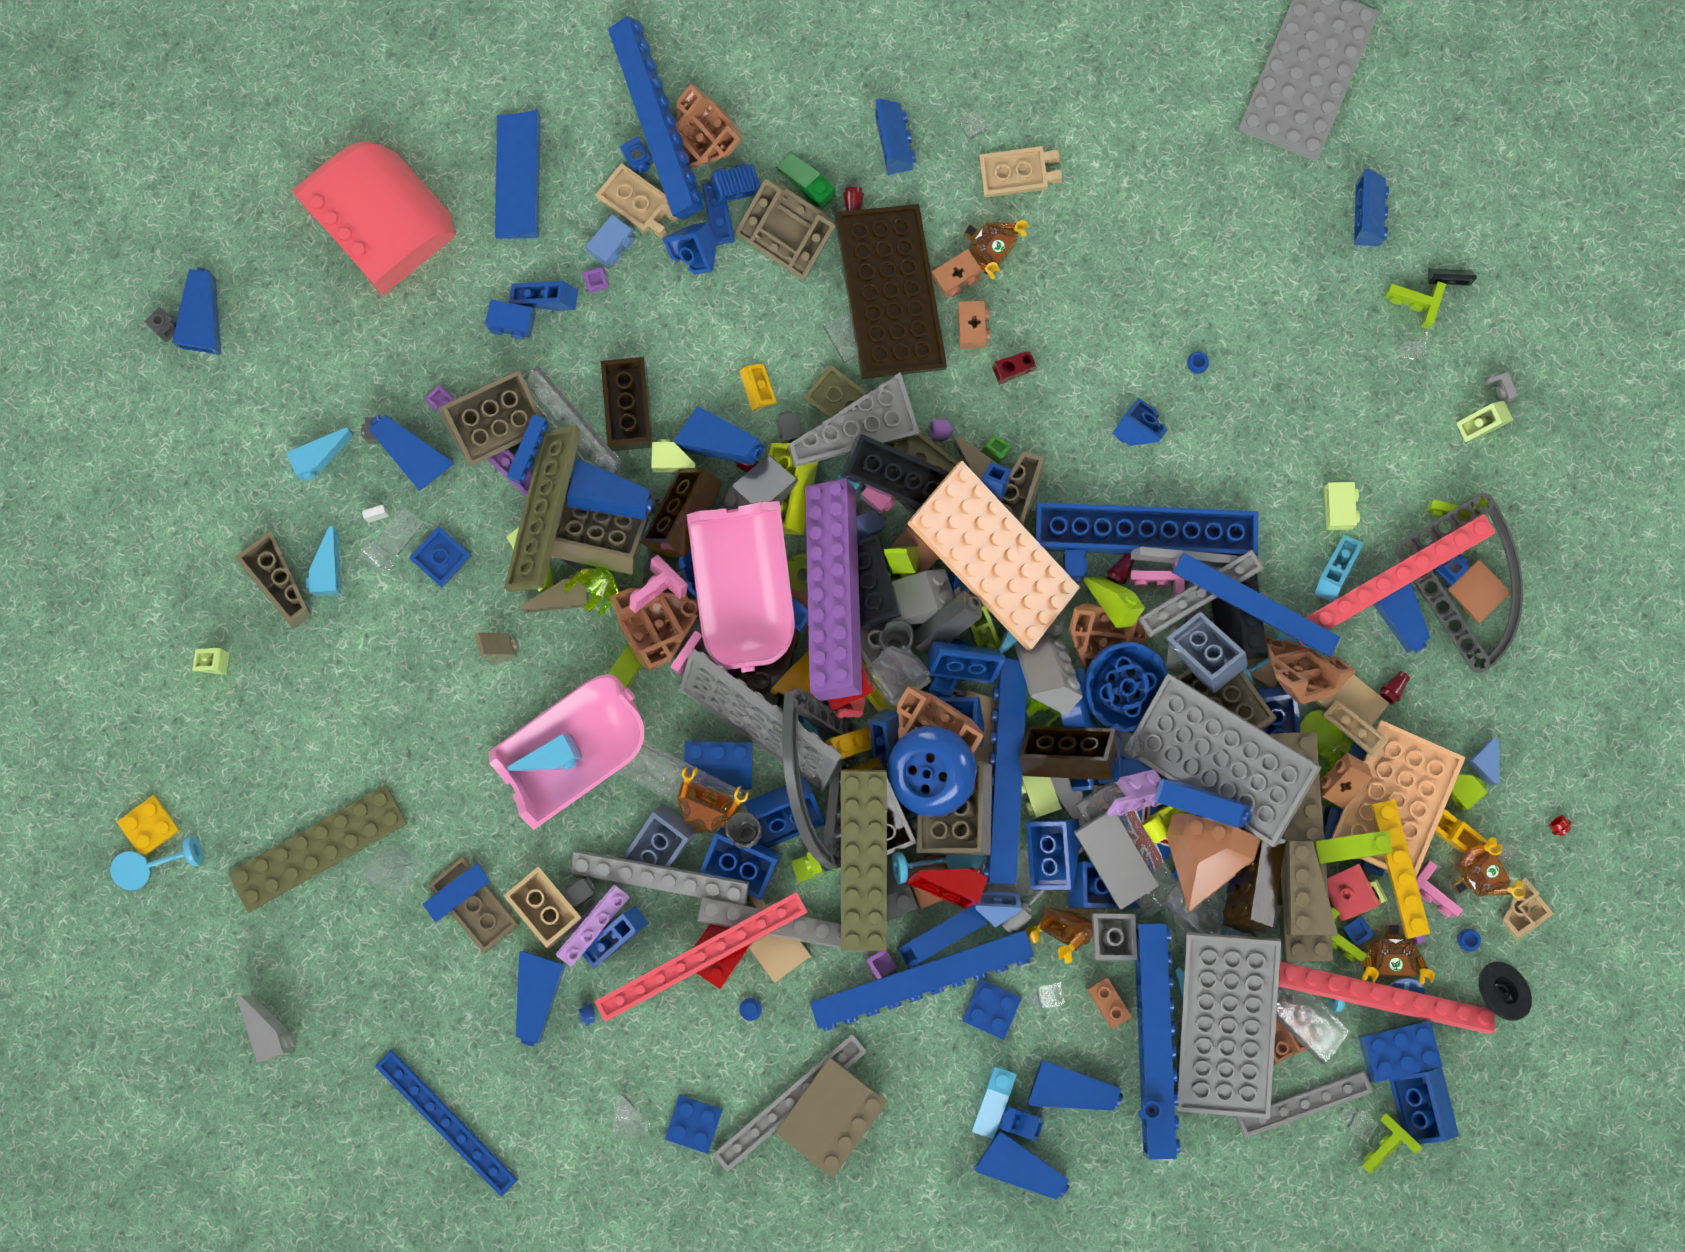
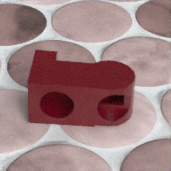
M1030 351L995 361L992 366L999 385L1030 373L1037 368Z

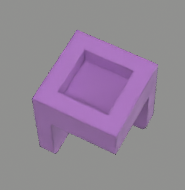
M880 951L866 960L877 979L897 968L887 951Z

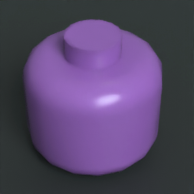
M933 419L930 424L931 439L935 441L948 440L953 432L950 422L946 419Z

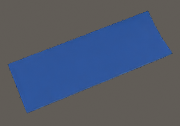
M538 109L523 113L497 115L496 239L539 238L541 117Z

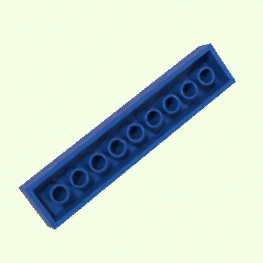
M1037 502L1035 507L1034 538L1046 551L1051 552L1087 550L1086 553L1131 555V551L1139 547H1152L1242 556L1253 550L1257 556L1259 511Z
M1137 924L1138 960H1135L1141 1109L1143 1106L1142 1100L1147 1096L1151 1097L1153 1101H1161L1165 1105L1159 1123L1153 1124L1147 1118L1142 1119L1143 1156L1147 1159H1177V1153H1180V1140L1176 1139V1129H1179V1116L1175 1115V1106H1178V1093L1174 1092L1173 1083L1177 1082V1069L1173 1068L1172 1060L1176 1059L1175 1044L1172 1045L1171 1035H1175V1023L1171 1021L1170 1012H1174V999L1170 998L1169 989L1173 988V976L1169 975L1168 965H1172V953L1168 951L1167 942H1171V930L1167 928V924Z

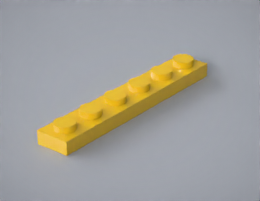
M1393 799L1372 804L1371 807L1378 832L1389 831L1392 853L1384 854L1405 937L1410 939L1431 934L1396 801Z

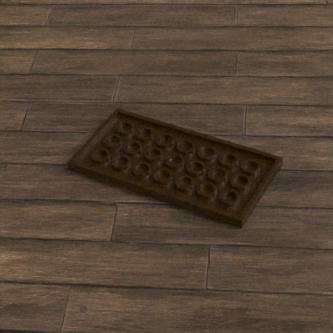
M919 204L835 212L834 216L861 379L895 376L900 372L901 375L946 370L947 363Z

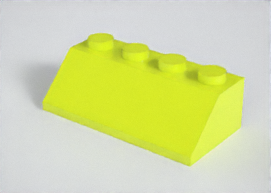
M771 443L769 455L798 479V482L780 506L783 533L803 535L806 524L805 486L814 484L818 461L794 467L788 449L790 443Z

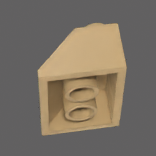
M539 866L503 895L548 949L562 939L582 919Z

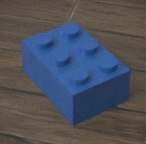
M1418 1021L1358 1036L1369 1079L1372 1082H1380L1443 1066L1431 1021Z

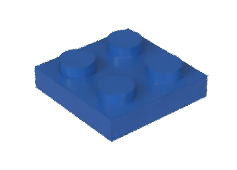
M438 526L409 559L443 588L472 555Z
M980 979L962 1021L1004 1040L1022 998Z
M679 1095L665 1140L708 1154L723 1109Z

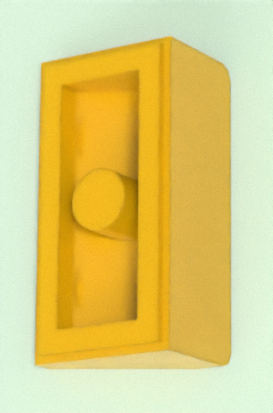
M764 363L747 365L739 371L752 411L777 403Z

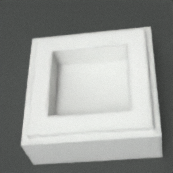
M383 505L362 511L363 517L368 523L389 517L388 510Z

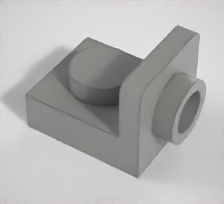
M1495 372L1487 376V380L1482 384L1484 388L1496 384L1497 396L1499 399H1503L1505 403L1513 401L1518 396L1508 372L1503 374Z

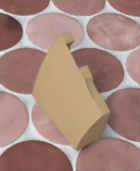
M1527 878L1522 880L1523 888L1518 889L1526 890L1525 896L1523 898H1513L1503 919V923L1516 941H1519L1554 915Z

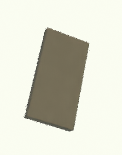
M462 856L429 883L428 886L436 894L472 866ZM488 885L450 912L483 954L487 953L520 925Z

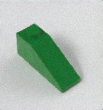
M790 153L776 166L797 189L820 209H823L836 197L835 187L818 171L793 153Z

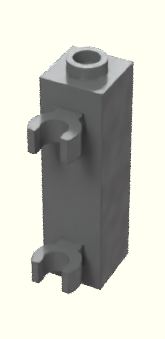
M960 585L954 591L956 598L914 630V648L928 654L933 641L950 643L982 618L981 601L976 596H973L970 590L967 592L963 591V586Z

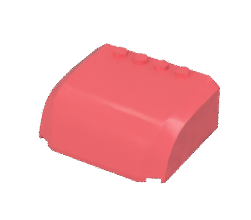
M359 141L349 145L291 190L314 220L317 219L360 268L382 297L456 236L451 213L397 152L380 144Z

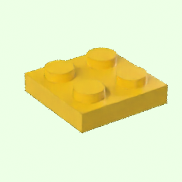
M152 795L117 821L134 848L144 857L180 832V829L155 795Z

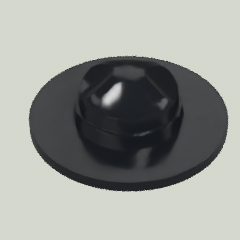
M1503 962L1489 963L1481 970L1478 980L1479 990L1490 1010L1497 1016L1509 1021H1517L1527 1016L1532 1006V995L1524 977L1514 967Z

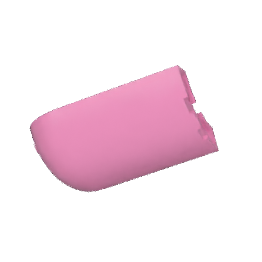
M759 502L739 506L738 509L728 510V513L725 508L687 514L701 631L710 657L717 665H721L728 670L741 668V673L755 671L754 666L775 662L789 648L795 627L780 502Z
M606 674L585 682L489 751L490 765L501 776L506 785L511 784L516 793L512 796L517 804L519 816L533 830L627 765L641 749L644 740V725L640 712L634 702L635 696L629 688L624 687L616 676ZM561 734L572 736L582 756V759L577 761V765L570 770L509 771L507 766Z

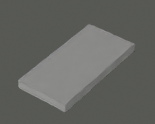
M1106 811L1074 831L1120 910L1159 886L1118 815L1109 817Z

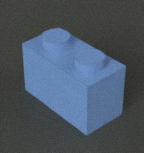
M612 214L586 245L587 253L607 268L611 264L615 265L621 257L620 253L622 250L632 245L634 241L633 230Z

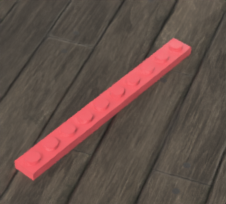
M1485 514L1305 618L1330 630L1494 535L1496 532Z
M798 892L594 1002L603 1020L607 1022L808 913Z
M1280 961L1279 987L1490 1035L1495 1032V1013L1487 1008Z

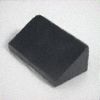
M1428 269L1429 284L1441 282L1446 285L1470 286L1477 279V275L1471 270Z

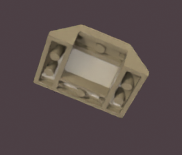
M765 178L734 234L802 280H805L837 225L825 211L792 189Z

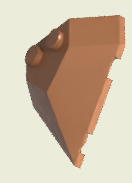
M690 84L677 100L676 108L678 112L675 125L683 139L682 145L689 157L690 168H694L728 157L742 141V134L737 125L715 101L696 86Z
M628 588L610 596V600L619 627L638 662L648 671H651L671 661L699 617L698 600L687 598L686 595L679 599L675 594L662 592L637 613H634L629 608L630 595L636 589Z
M1084 603L1074 608L1069 630L1083 669L1087 670L1093 658L1110 645L1121 642H1134L1144 645L1149 639V636L1138 620L1134 626L1116 628L1101 605ZM1112 673L1108 676V681L1114 677Z
M1265 634L1267 654L1274 674L1284 691L1294 698V701L1297 703L1305 704L1332 697L1355 673V669L1340 658L1334 656L1324 658L1319 656L1316 650L1286 640L1282 642L1270 638L1271 635Z
M908 686L897 704L899 739L909 731L922 726L947 728L958 734L968 744L974 754L985 736L971 718L935 695ZM932 753L927 754L929 762H934L935 756ZM911 765L910 771L916 774L917 768Z
M1173 814L1166 836L1188 912H1192L1205 898L1208 899L1234 878L1235 874L1242 868L1250 865L1255 860L1261 841L1260 838L1237 827L1192 814Z

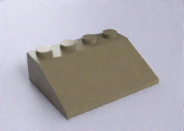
M520 370L514 371L437 407L447 430L469 466L475 465L521 443L532 416L542 417Z
M567 491L551 557L633 575L650 512H647L646 520L571 508L568 507Z
M1190 669L1177 676L1178 679L1261 730H1264L1277 719L1243 671L1215 693H1212Z
M976 761L977 773L974 790L970 798L959 809L938 817L918 814L917 853L965 856L990 855L991 764L984 761ZM945 772L941 773L940 779L942 781H947V773ZM923 784L924 791L929 793L930 787L927 784Z
M829 1057L775 1133L814 1165L834 1178L885 1107L887 1100L882 1094Z

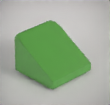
M994 435L981 452L997 464H1000L1012 447Z

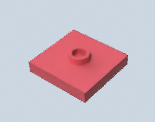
M1360 864L1327 877L1328 897L1334 909L1340 912L1338 917L1341 922L1381 905Z

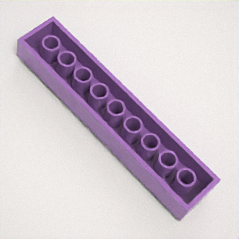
M846 478L805 486L810 693L819 701L862 695L856 489Z

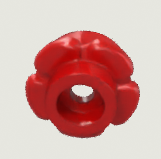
M1561 815L1551 821L1549 827L1552 829L1553 835L1559 834L1563 836L1570 831L1572 822L1570 819L1567 820L1564 815Z

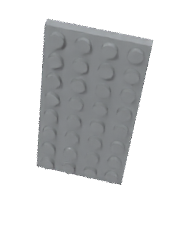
M1292 0L1238 131L1317 162L1379 11L1352 0Z
M694 649L688 657L680 690L784 765L782 747L783 710L776 705H771L759 692H753L741 679H735L728 673L726 668L721 665L717 666L705 653ZM798 721L800 777H806L809 784L823 792L842 755L839 754V751L834 746L827 745L821 741L816 733L809 732L803 728Z
M1167 674L1125 749V752L1150 768L1155 769L1156 772L1167 779L1179 780L1252 805L1250 810L1252 817L1244 829L1272 847H1276L1322 768L1172 674Z
M1187 932L1177 1111L1270 1119L1281 939Z

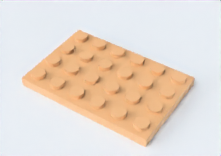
M1381 720L1376 730L1388 739V743L1374 758L1366 752L1363 762L1368 764L1373 778L1342 810L1330 839L1378 832L1371 805L1395 799L1414 873L1417 877L1465 757ZM1384 854L1360 858L1388 871Z

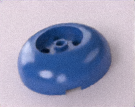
M1134 642L1116 643L1100 651L1089 664L1083 683L1085 700L1092 715L1100 723L1111 729L1125 732L1135 731L1168 674L1166 665L1161 657L1145 645ZM1133 668L1134 674L1129 677L1127 675V669ZM1110 673L1114 675V679L1111 682L1108 681ZM1137 689L1138 692L1135 698H1133L1131 695H1133ZM1114 694L1118 696V701L1113 704Z
M922 726L906 733L894 745L887 763V775L898 801L908 810L922 816H944L963 806L974 790L977 773L976 761L968 744L955 732L947 728ZM928 753L934 754V762L927 760ZM911 765L917 768L916 774L910 771ZM942 772L947 773V781L940 779ZM923 784H927L930 787L929 793L924 791Z

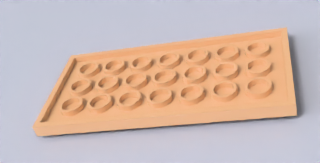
M963 461L956 464L907 522L1026 650H1031L1080 588Z

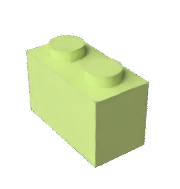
M1355 482L1327 483L1324 487L1326 530L1355 528L1360 521V512L1356 510L1359 492L1358 489H1355Z
M1022 775L1021 794H1026L1028 799L1025 806L1029 816L1033 815L1034 819L1062 809L1050 777Z

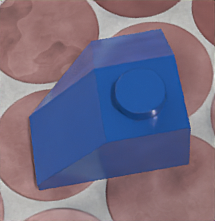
M709 222L692 224L662 238L670 258L677 263L679 260H682L690 266L688 270L693 274L708 273L714 270L716 239Z
M1138 398L1124 414L1112 434L1119 441L1133 446L1159 442L1168 430L1165 424L1159 423L1157 410Z

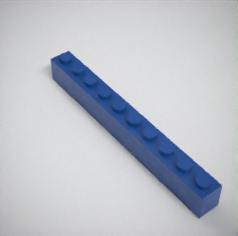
M626 16L609 27L608 31L672 216L685 220L704 209L703 197L697 188L695 174L691 171L689 157L682 145L683 139L675 125L676 120L671 114L669 100L664 94L663 82L658 77L657 65L651 57L650 45L645 40L644 28L638 20Z
M1005 659L996 676V686L993 687L992 699H995V708H992L991 721H994V730L990 732V743L993 744V752L989 754V764L992 765L990 855H987V862L983 865L982 875L988 877L986 884L1012 886L1017 881L1022 771L1018 756L1024 740L1027 684L1019 660Z
M1024 930L810 1002L818 1029L823 1028L825 1032L837 1028L836 1023L845 1020V1023L849 1024L858 1021V1015L866 1013L867 1017L880 1013L879 1008L888 1006L890 1010L902 1006L900 1001L909 999L911 1003L923 999L922 994L931 991V994L935 995L944 992L945 986L952 984L953 988L965 985V979L974 977L976 981L988 977L986 972L995 970L997 974L1009 970L1008 965L1017 963V966L1030 963L1029 958L1034 957Z

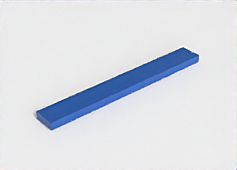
M1182 553L1172 572L1327 657H1331L1341 638L1186 553Z
M390 1050L376 1064L375 1067L501 1197L517 1182L518 1178L393 1050Z

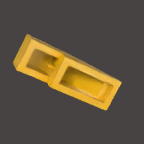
M1444 809L1434 834L1469 858H1472L1475 854L1472 853L1471 849L1479 847L1482 842L1484 845L1488 844V841L1464 821L1458 820Z

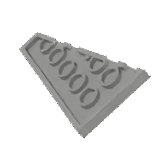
M901 372L878 386L872 392L853 402L838 414L827 419L818 427L790 443L788 449L794 467L850 453L856 436L859 434L866 435L884 444L918 436L920 433Z

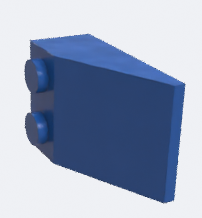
M1282 686L1256 689L1277 718L1262 731L1269 735L1301 733L1298 703L1284 691Z
M1079 818L1038 819L1026 822L1031 890H1072L1074 888L1080 842L1074 831L1079 829Z
M1077 862L1074 888L1068 890V908L1119 909L1092 862ZM1140 898L1123 909H1140Z

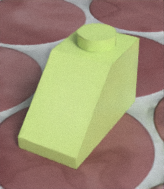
M1501 401L1484 407L1456 424L1465 442H1468L1513 421V418L1505 402Z
M658 439V442H652L651 468L653 472H678L679 469L697 468L696 464L671 440Z

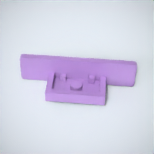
M1155 769L1120 777L1117 785L1126 797L1114 800L1107 811L1109 817L1114 815L1121 816L1130 811H1140L1145 807H1156L1161 804L1154 801L1161 779Z
M613 885L602 900L597 899L582 919L569 932L570 938L559 949L556 956L569 966H573L627 902L629 896L619 887Z

